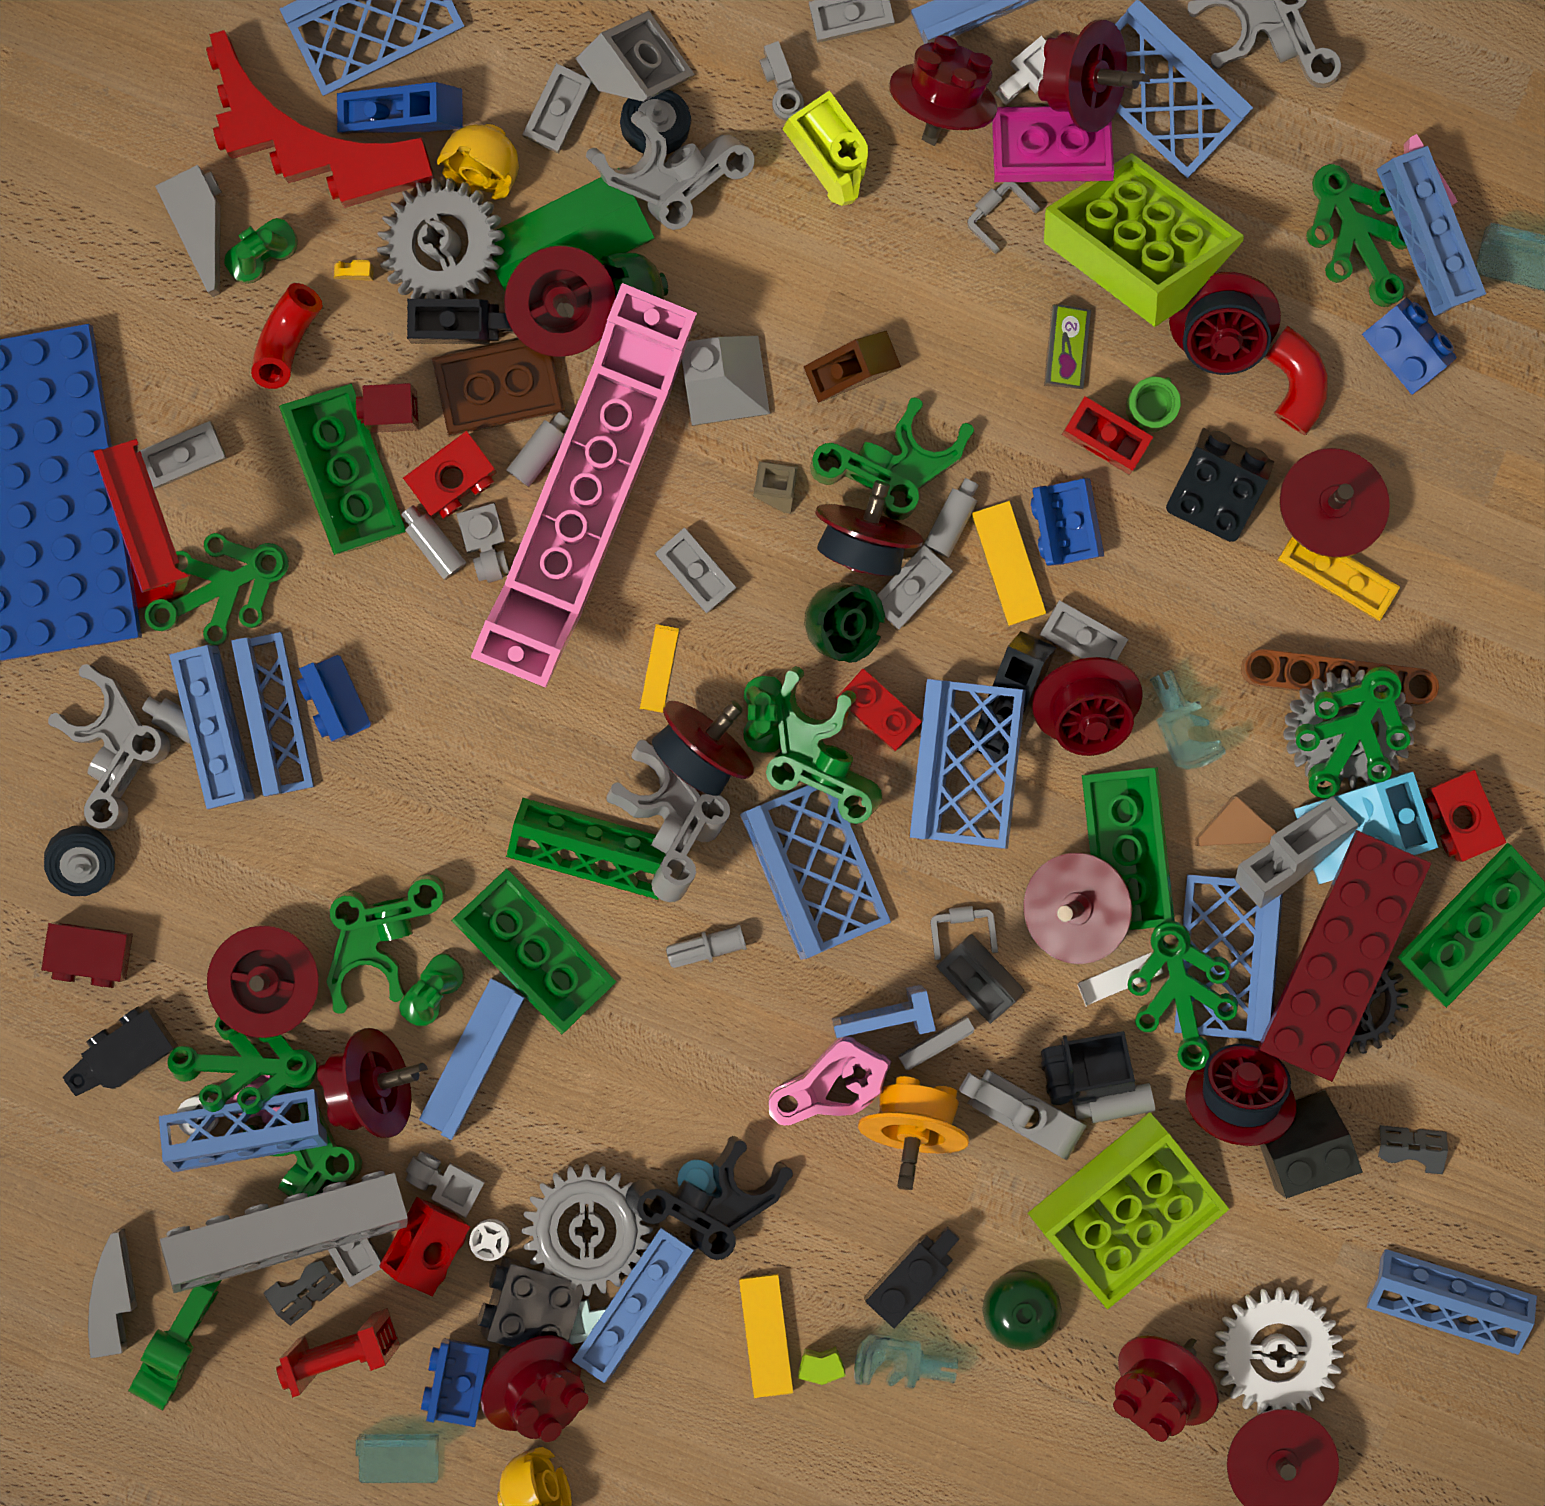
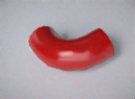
M301 283L290 284L273 308L256 344L251 367L252 378L261 387L277 389L289 382L294 356L299 343L323 307L319 295L307 285Z
M1287 325L1264 357L1280 368L1286 374L1289 381V390L1274 414L1295 431L1307 435L1318 420L1327 400L1328 374L1320 353L1302 335Z

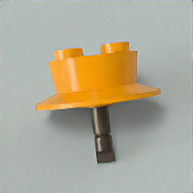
M900 1076L896 1078V1084L883 1087V1092L879 1095V1113L861 1118L858 1122V1130L864 1136L877 1143L903 1149L897 1187L902 1190H913L916 1173L915 1165L917 1164L919 1152L935 1154L958 1152L968 1146L969 1137L964 1131L952 1125L959 1105L956 1099V1089L947 1086H936L934 1088L921 1086L918 1079Z

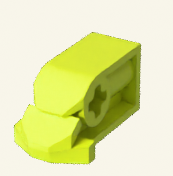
M829 90L789 117L782 129L827 190V196L830 201L844 206L854 203L858 198L860 182L865 175L868 145ZM840 151L842 153L849 151L852 157L846 156L841 158L838 153Z

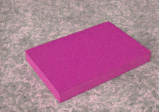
M1050 106L997 107L996 116L992 121L994 182L1113 181L1112 121L1097 132H1086L1075 125L1069 112H1057Z

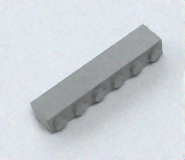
M384 1171L373 1172L361 1178L362 1182L346 1186L345 1182L334 1183L322 1189L323 1193L308 1197L307 1193H299L284 1199V1204L269 1208L268 1204H260L246 1209L245 1215L230 1219L229 1215H222L207 1220L205 1222L206 1226L190 1230L189 1226H183L168 1231L166 1233L167 1237L160 1239V1244L173 1293L406 1228L408 1217L395 1173L385 1175Z

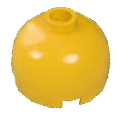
M474 124L461 127L452 133L437 159V165L442 163L445 166L442 171L446 179H453L458 188H460L463 182H467L471 187V194L481 189L493 193L490 199L495 200L505 198L508 195L519 170L517 150L509 138L506 137L505 132L493 124Z
M538 1447L512 1458L501 1474L497 1494L499 1506H572L571 1491L566 1474L562 1467L557 1468L555 1471L553 1464L549 1460L555 1456L550 1450Z

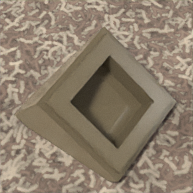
M759 461L753 497L783 513L791 514L798 467Z

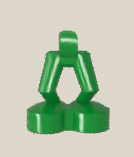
M279 218L268 221L256 231L250 226L238 235L242 241L226 253L224 264L229 273L239 282L245 284L254 283L262 278L266 270V263L271 259L282 261L290 258L295 253L298 245L297 236L293 228L285 220Z
M755 677L748 682L744 690V700L748 706V722L743 731V738L751 750L760 753H772L781 746L777 717L778 705H776L775 699L782 689V684L776 677Z
M444 953L435 956L420 975L419 981L409 989L399 1005L401 1015L408 1022L416 1026H427L433 1023L440 1014V1001L444 997L443 994L457 991L464 982L465 974L461 964L449 954Z

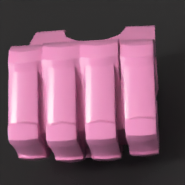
M853 1037L837 1038L804 1074L777 1086L769 1096V1114L778 1124L784 1126L795 1124L817 1114L834 1116L853 1115L866 1108L876 1097L882 1094L883 1084L887 1071L890 1069L891 1060L885 1055H881L857 1042ZM857 1067L865 1069L866 1075L864 1078L858 1079L853 1077L845 1081L846 1087L858 1094V1098L854 1102L839 1103L826 1099L832 1085L840 1075H842V1078H846L852 1075ZM787 1095L793 1096L798 1101L797 1108L790 1112L783 1111L778 1106V1101Z

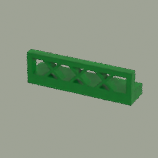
M522 798L513 824L506 857L659 900L652 890V884L638 880L633 873L644 871L655 874L666 854L651 846L656 837L654 834ZM523 837L534 840L540 848L531 850L518 846L519 838ZM562 849L573 851L578 859L573 861L563 859L557 851ZM600 860L612 862L616 870L611 872L602 870L595 862Z

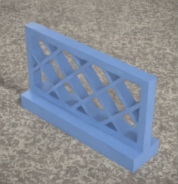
M296 0L280 8V11L324 96L465 27L452 0H426L419 23L397 15L401 0L396 1L393 13L370 6L372 0H367L366 4L355 0ZM430 2L446 7L454 23L440 30L423 25ZM350 3L364 8L357 31L335 24L340 7ZM368 10L391 18L384 40L361 33ZM333 11L330 21L319 18ZM395 20L417 27L411 44L401 47L388 42ZM311 21L328 25L322 48L305 43L298 28ZM333 28L355 35L348 58L326 50ZM421 29L432 32V34L418 40ZM360 37L382 44L377 61L367 65L353 60ZM386 46L397 50L383 57ZM309 49L320 52L317 63H315ZM324 54L346 62L342 77L326 85L319 71ZM351 64L362 67L348 74Z
M1136 0L1115 24L1120 31L1129 24L1140 34V51L1126 52L1127 57L1140 56V72L1145 74V56L1162 55L1168 61L1169 78L1150 79V83L1140 82L1141 108H1124L1120 104L1116 112L1186 178H1189L1254 108L1141 1ZM1144 39L1156 50L1145 51ZM1173 66L1185 78H1173ZM1191 82L1197 88L1198 105L1174 106L1173 83ZM1169 83V107H1146L1145 84ZM1202 94L1214 105H1202ZM1219 109L1231 120L1220 133H1203L1202 110ZM1198 110V134L1175 135L1174 111ZM1170 111V135H1152L1147 130L1146 112ZM1142 112V124L1130 113ZM1198 138L1199 155L1186 167L1175 156V139ZM1203 138H1214L1203 150ZM1170 139L1171 151H1169L1159 140Z
M927 679L910 838L1008 849L1026 690ZM956 690L970 692L979 704L964 718L954 707ZM979 693H986L992 695H990L986 700H983ZM1000 695L1014 697L1013 712L1001 723L988 705ZM984 710L996 727L979 740L967 723ZM954 717L958 723L952 727ZM1011 723V730L1009 733L1005 727ZM962 727L975 745L958 758L950 747V739ZM1001 732L1009 743L1008 754L996 762L984 745ZM979 749L992 767L975 780L963 762ZM948 757H950V758L952 759V761H953V763L950 764L949 766H948ZM1007 762L1005 774L1001 767ZM958 767L970 785L954 797L945 786L946 776ZM996 771L1005 783L1004 793L992 802L980 784ZM975 789L987 807L971 819L958 802ZM945 796L949 802L943 806ZM1000 803H1002V812L997 808ZM954 807L966 824L954 834L940 832L942 815ZM989 812H992L1000 822L999 839L985 838L975 825ZM970 829L975 836L962 834H964L967 830Z
M809 785L740 814L800 960L810 958L827 949L891 923L851 825L839 813V799L827 794L830 805L825 817L807 810L805 806L810 793L818 790ZM803 796L799 806L790 802ZM783 805L797 811L789 832L774 825L768 810ZM833 810L838 822L830 819ZM802 814L822 822L815 842L794 834ZM827 825L842 830L845 842L840 853L820 845ZM778 834L787 837L784 845H782ZM791 840L812 848L804 868L790 863L786 853ZM848 848L850 849L854 859L845 856ZM817 850L838 858L830 879L809 871ZM843 861L857 866L861 876L855 890L835 882ZM794 871H797L802 874L799 882L797 881ZM807 876L827 884L820 905L806 900L802 893ZM863 885H865L869 896L861 893ZM833 887L853 895L845 916L825 908ZM858 898L871 902L879 919L867 924L851 919ZM809 907L817 910L814 919ZM822 913L843 921L837 936L823 942L817 928ZM848 923L858 927L845 933Z
M1187 875L1183 926L1187 928L1191 936V929L1204 919L1218 935V938L1202 952L1208 953L1218 943L1223 941L1237 958L1230 964L1231 969L1241 962L1251 974L1250 985L1238 995L1227 982L1222 983L1227 991L1236 997L1238 1004L1248 1014L1246 1031L1230 1029L1223 1020L1216 1017L1212 1009L1203 1004L1212 1017L1201 1026H1198L1199 1035L1261 1041L1274 1010L1283 893L1261 909L1256 905L1246 915H1243L1229 899L1230 896L1241 888L1235 881V878ZM1195 883L1211 884L1222 898L1204 912L1194 901ZM1218 885L1235 887L1225 894ZM1226 901L1240 920L1222 934L1208 915ZM1193 907L1201 915L1194 922H1192ZM1256 912L1254 928L1247 919ZM1244 923L1254 934L1253 946L1240 955L1226 937ZM1191 940V944H1192L1193 946H1195L1196 948H1198V947L1193 943V941ZM1251 952H1253L1252 967L1244 959ZM1184 960L1185 970L1188 973V969L1192 964ZM1214 966L1211 968V971L1216 975H1222L1226 972L1224 969L1219 973ZM1209 982L1206 986L1210 988L1215 983ZM1249 992V1004L1247 1006L1241 998ZM1227 1003L1221 1010L1225 1012L1232 1005ZM1176 1008L1174 1033H1182ZM1214 1020H1216L1222 1028H1211L1207 1026L1210 1025Z
M922 985L906 988L908 1002L832 1018L836 1038L912 1021L919 1034L936 1031L926 989Z

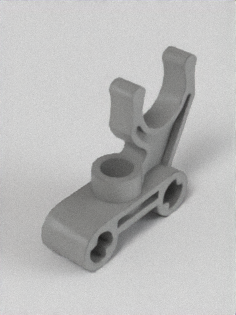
M1192 0L1188 3V13L1192 17L1199 16L1208 8L1218 6L1228 8L1240 20L1242 31L1236 45L1227 51L1212 54L1211 65L1215 69H1221L1230 62L1246 58L1255 45L1257 34L1265 32L1279 62L1283 63L1296 57L1305 78L1314 87L1322 89L1330 87L1339 77L1341 69L1339 56L1329 48L1315 49L1300 15L1307 5V0H1297V3L1293 5L1285 4L1281 0ZM1321 59L1324 64L1331 63L1334 68L1333 73L1328 77H1324L1321 72L1314 74L1311 66L1316 60Z
M636 111L631 116L632 123L642 130L646 138L645 152L636 165L628 169L618 170L608 165L605 155L599 149L591 148L586 153V158L595 165L605 183L647 201L650 213L665 227L672 230L681 229L691 221L693 207L690 201L721 175L725 174L731 179H742L752 171L754 166L752 151L731 135L717 137L701 151L695 144H686L676 150L667 162L664 163L667 153L666 139L653 127L650 118L642 111ZM735 152L736 155L734 159L728 162V156L731 153ZM670 203L673 206L671 211L667 208Z
M84 664L79 669V676L94 681L101 688L104 695V708L101 716L94 723L87 726H75L64 715L53 713L50 715L48 723L78 743H94L103 739L104 746L97 752L88 768V775L99 782L86 801L84 816L91 826L114 831L121 828L128 818V807L121 799L125 790L143 762L155 764L163 761L168 756L170 740L163 731L141 725L116 680L101 674L94 666ZM145 738L155 739V747L152 752L142 750V742ZM110 802L108 810L112 813V816L108 821L103 822L104 814L100 809L105 803Z
M640 740L632 751V759L645 763L655 770L659 777L660 789L651 795H637L631 793L621 783L617 782L611 786L606 800L611 804L619 806L635 818H649L655 815L663 817L664 823L651 846L664 852L666 856L656 871L651 884L654 894L659 899L665 902H676L685 895L695 878V864L687 856L695 840L710 842L719 835L729 818L730 806L721 795L712 796L704 794L700 796L695 788L681 780L662 762L652 745L646 740Z
M988 1069L982 1078L968 1072L959 1088L961 1093L970 1097L967 1104L1065 1160L1069 1159L1087 1125ZM1028 1105L1035 1106L1039 1111V1119L1034 1125L1025 1127L1034 1112L1033 1108Z

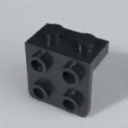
M1202 428L1191 457L1167 502L1166 510L1168 513L1222 539L1234 542L1239 538L1269 480L1274 461L1257 448H1246L1233 442L1227 434L1221 431H1210Z
M503 1256L501 1265L496 1264L491 1273L489 1287L493 1288L489 1304L484 1302L479 1312L477 1325L481 1326L480 1332L488 1341L513 1348L522 1342L540 1336H557L569 1341L584 1293L582 1284H578L574 1291L570 1288L571 1280L524 1267L519 1260Z

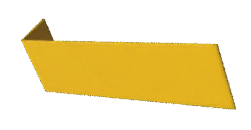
M655 624L640 709L663 713L679 628Z

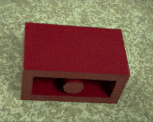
M411 383L362 385L363 396H356L357 419L361 420V423H364V426L371 433L419 431L417 390Z
M58 922L48 923L41 970L52 972L51 979L75 982L76 976L91 978L90 985L114 988L115 981H126L133 933Z

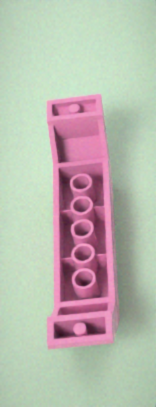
M624 283L621 284L608 316L590 374L505 584L487 620H485L471 658L545 688L547 687L581 617L669 399L697 316L696 312Z

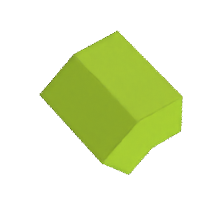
M836 1347L823 1352L804 1349L798 1371L799 1379L824 1385L846 1376L844 1365Z

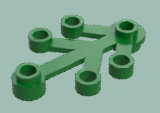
M1329 164L1321 167L1315 173L1312 181L1313 192L1319 199L1313 225L1307 230V241L1315 248H1322L1332 241L1334 231L1329 223L1335 207L1342 222L1332 260L1328 262L1325 268L1327 278L1332 282L1340 283L1350 277L1353 267L1349 258L1354 242L1374 279L1369 286L1370 298L1380 307L1392 306L1403 297L1404 284L1399 276L1389 273L1369 235L1391 242L1395 248L1402 250L1406 249L1407 246L1399 238L1398 232L1400 228L1399 226H1394L1356 212L1351 202L1353 200L1372 206V209L1380 215L1388 214L1392 211L1390 203L1389 207H1384L1380 203V196L1387 198L1384 188L1377 192L1352 183L1347 171L1338 165ZM1329 177L1337 182L1338 189H1334L1329 185ZM1316 229H1320L1324 232V241L1319 240L1316 237ZM1334 264H1339L1343 267V276L1335 272ZM1386 282L1392 284L1395 290L1394 294L1386 290Z
M219 533L208 535L204 541V549L207 554L216 558L226 555L247 564L233 572L193 559L187 552L176 551L177 557L183 555L188 560L187 567L180 571L212 582L173 602L164 599L154 600L145 610L147 624L157 631H169L175 627L179 616L219 597L211 623L205 626L203 636L209 644L220 646L228 639L227 624L240 586L254 580L248 604L241 608L239 620L248 628L260 626L264 620L262 607L270 584L283 578L289 567L288 556L280 546L273 543H264L255 549H251L230 542ZM214 538H220L223 541V549L217 553L212 552L209 547L210 542ZM267 556H273L276 559V566L270 571L265 570L262 565L263 559ZM162 608H166L170 613V618L166 623H159L156 618L157 612ZM249 609H255L258 612V619L252 624L247 623L244 618L245 612ZM214 626H219L223 631V636L218 641H212L209 637V631Z
M1375 667L1364 675L1360 685L1333 693L1324 691L1315 697V713L1322 719L1335 717L1339 707L1358 702L1362 703L1355 713L1315 725L1309 723L1302 724L1296 729V744L1303 751H1312L1319 746L1320 740L1343 734L1328 761L1314 765L1308 773V785L1313 795L1319 798H1330L1339 791L1341 786L1340 772L1359 740H1361L1368 759V777L1374 782H1384L1391 776L1390 760L1383 755L1371 720L1378 708H1380L1388 727L1385 733L1387 745L1396 751L1404 750L1409 746L1411 741L1410 731L1402 723L1395 700L1401 693V680L1393 670L1386 667ZM1379 685H1385L1388 687V689L1383 692H1377L1374 690ZM1326 701L1334 704L1329 709H1322L1319 706ZM1395 733L1405 735L1401 740H1393L1391 738ZM1304 734H1312L1315 736L1310 741H1304L1301 739V736ZM1376 765H1383L1386 767V769L1382 772H1375L1372 770V768ZM1322 781H1328L1331 783V785L1328 787L1318 786V784Z
M1166 921L1159 924L1153 930L1151 935L1153 952L1140 969L1130 973L1127 986L1134 995H1146L1151 989L1152 978L1166 961L1170 976L1150 1004L1142 1006L1138 1010L1135 1023L1141 1031L1153 1032L1159 1025L1161 1015L1175 998L1183 1040L1178 1048V1061L1188 1070H1200L1205 1067L1206 1061L1210 1056V1045L1206 1039L1199 1035L1191 996L1212 1009L1216 1017L1224 1021L1231 1020L1236 1016L1238 1001L1231 994H1218L1186 973L1184 960L1206 972L1208 980L1215 984H1222L1228 980L1231 966L1225 958H1212L1193 946L1190 933L1185 926L1178 922ZM1170 934L1178 938V942L1176 944H1168L1165 942L1164 937ZM1216 965L1222 966L1226 972L1222 975H1216L1211 971V968ZM1138 977L1146 980L1147 985L1138 987L1133 983V980ZM1223 1002L1230 1003L1233 1009L1229 1012H1224L1219 1008V1004ZM1150 1014L1154 1017L1155 1021L1150 1024L1142 1021L1141 1016ZM1190 1045H1197L1202 1051L1198 1054H1192L1188 1051V1047Z
M220 1017L215 1022L218 1034L222 1039L229 1040L241 1057L197 1054L191 1047L180 1046L170 1053L167 1061L168 1068L173 1076L182 1082L195 1079L201 1071L235 1073L221 1085H207L200 1091L199 1100L209 1112L221 1110L226 1101L239 1092L237 1102L242 1111L246 1114H256L263 1108L265 1102L287 1086L297 1089L309 1086L314 1081L318 1070L317 1061L310 1052L303 1049L293 1050L282 1035L258 1038L262 1042H268L279 1057V1059L263 1058L244 1034L232 1028L224 1031L223 1027L226 1024ZM188 1057L185 1063L177 1064L182 1058ZM303 1063L300 1069L291 1071L295 1065ZM261 1075L273 1076L258 1089L246 1087ZM218 1094V1098L215 1101L207 1102L209 1096ZM249 1097H256L254 1103L250 1105L245 1104Z

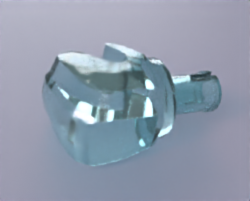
M1173 669L1163 672L1169 686L1168 689H1165L1159 675L1151 678L1150 683H1152L1164 709V712L1161 713L1162 717L1158 718L1156 722L1175 765L1186 770H1193L1220 759L1226 753L1220 740L1199 742L1193 741L1188 737V732L1192 727H1208L1210 721L1193 715V713L1202 709L1199 701L1193 703L1186 701Z
M869 1334L860 1343L857 1350L854 1379L858 1385H869L876 1369L885 1360H890L893 1364V1369L885 1380L888 1386L895 1385L904 1376L905 1388L912 1389L920 1378L946 1381L952 1384L956 1381L957 1373L942 1371L941 1368L958 1369V1358L923 1354L920 1341L890 1335Z

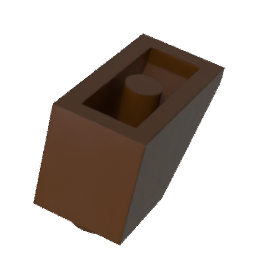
M886 330L855 339L803 367L819 403L875 381L901 368V365Z

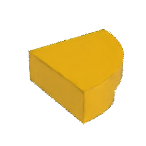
M352 260L351 263L338 261L334 264V279L373 281L374 267L369 260Z

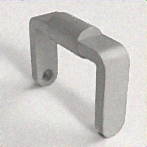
M1004 182L996 191L991 188L975 204L977 210L967 221L968 228L994 254L1000 251L999 247L975 223L983 215L987 216L1003 200L1002 196L1009 189L1035 214L1040 210L1039 206L1015 182Z
M973 906L949 908V913L934 915L930 920L935 960L941 959L937 923L949 921L950 924L972 922L974 918H988L992 953H998L993 913L989 909L973 910Z

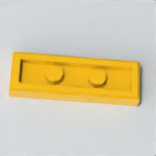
M1010 501L973 512L971 515L1007 625L1011 626L1045 615L1046 611Z
M1293 536L1290 537L1277 559L1278 562L1377 621L1382 619L1400 589V586L1350 556L1333 558L1316 554L1303 547Z
M779 1274L739 1278L754 1398L793 1393Z

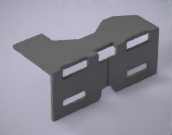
M1379 1126L1381 1145L1378 1157L1388 1163H1397L1407 1159L1417 1160L1426 1166L1425 1173L1443 1175L1448 1154L1447 1132L1418 1129L1417 1133H1414L1413 1140V1133L1409 1132L1408 1128ZM1386 1131L1400 1132V1134L1386 1133ZM1426 1135L1441 1136V1138L1426 1137ZM1387 1142L1402 1144V1147L1387 1145ZM1409 1145H1418V1146H1420V1150L1408 1149V1148H1409ZM1426 1146L1439 1147L1442 1150L1426 1149Z
M318 1261L306 1266L300 1279L293 1285L281 1287L276 1282L264 1292V1295L275 1313L291 1326L312 1309L311 1304L314 1301H322L339 1287L342 1282L329 1272L323 1261ZM323 1276L326 1277V1278H324L320 1283H318L315 1287L313 1286V1284L316 1283V1282H317L319 1279H321ZM334 1283V1285H332L328 1290L322 1293L326 1288H328L331 1284ZM307 1288L309 1292L306 1293V1296L304 1295L299 1298L298 1295ZM293 1301L295 1302V1303H294L292 1306H290L287 1310H285L284 1312L282 1311V1310H283L286 1306H288L291 1302H293ZM302 1309L300 1313L291 1319L292 1316Z

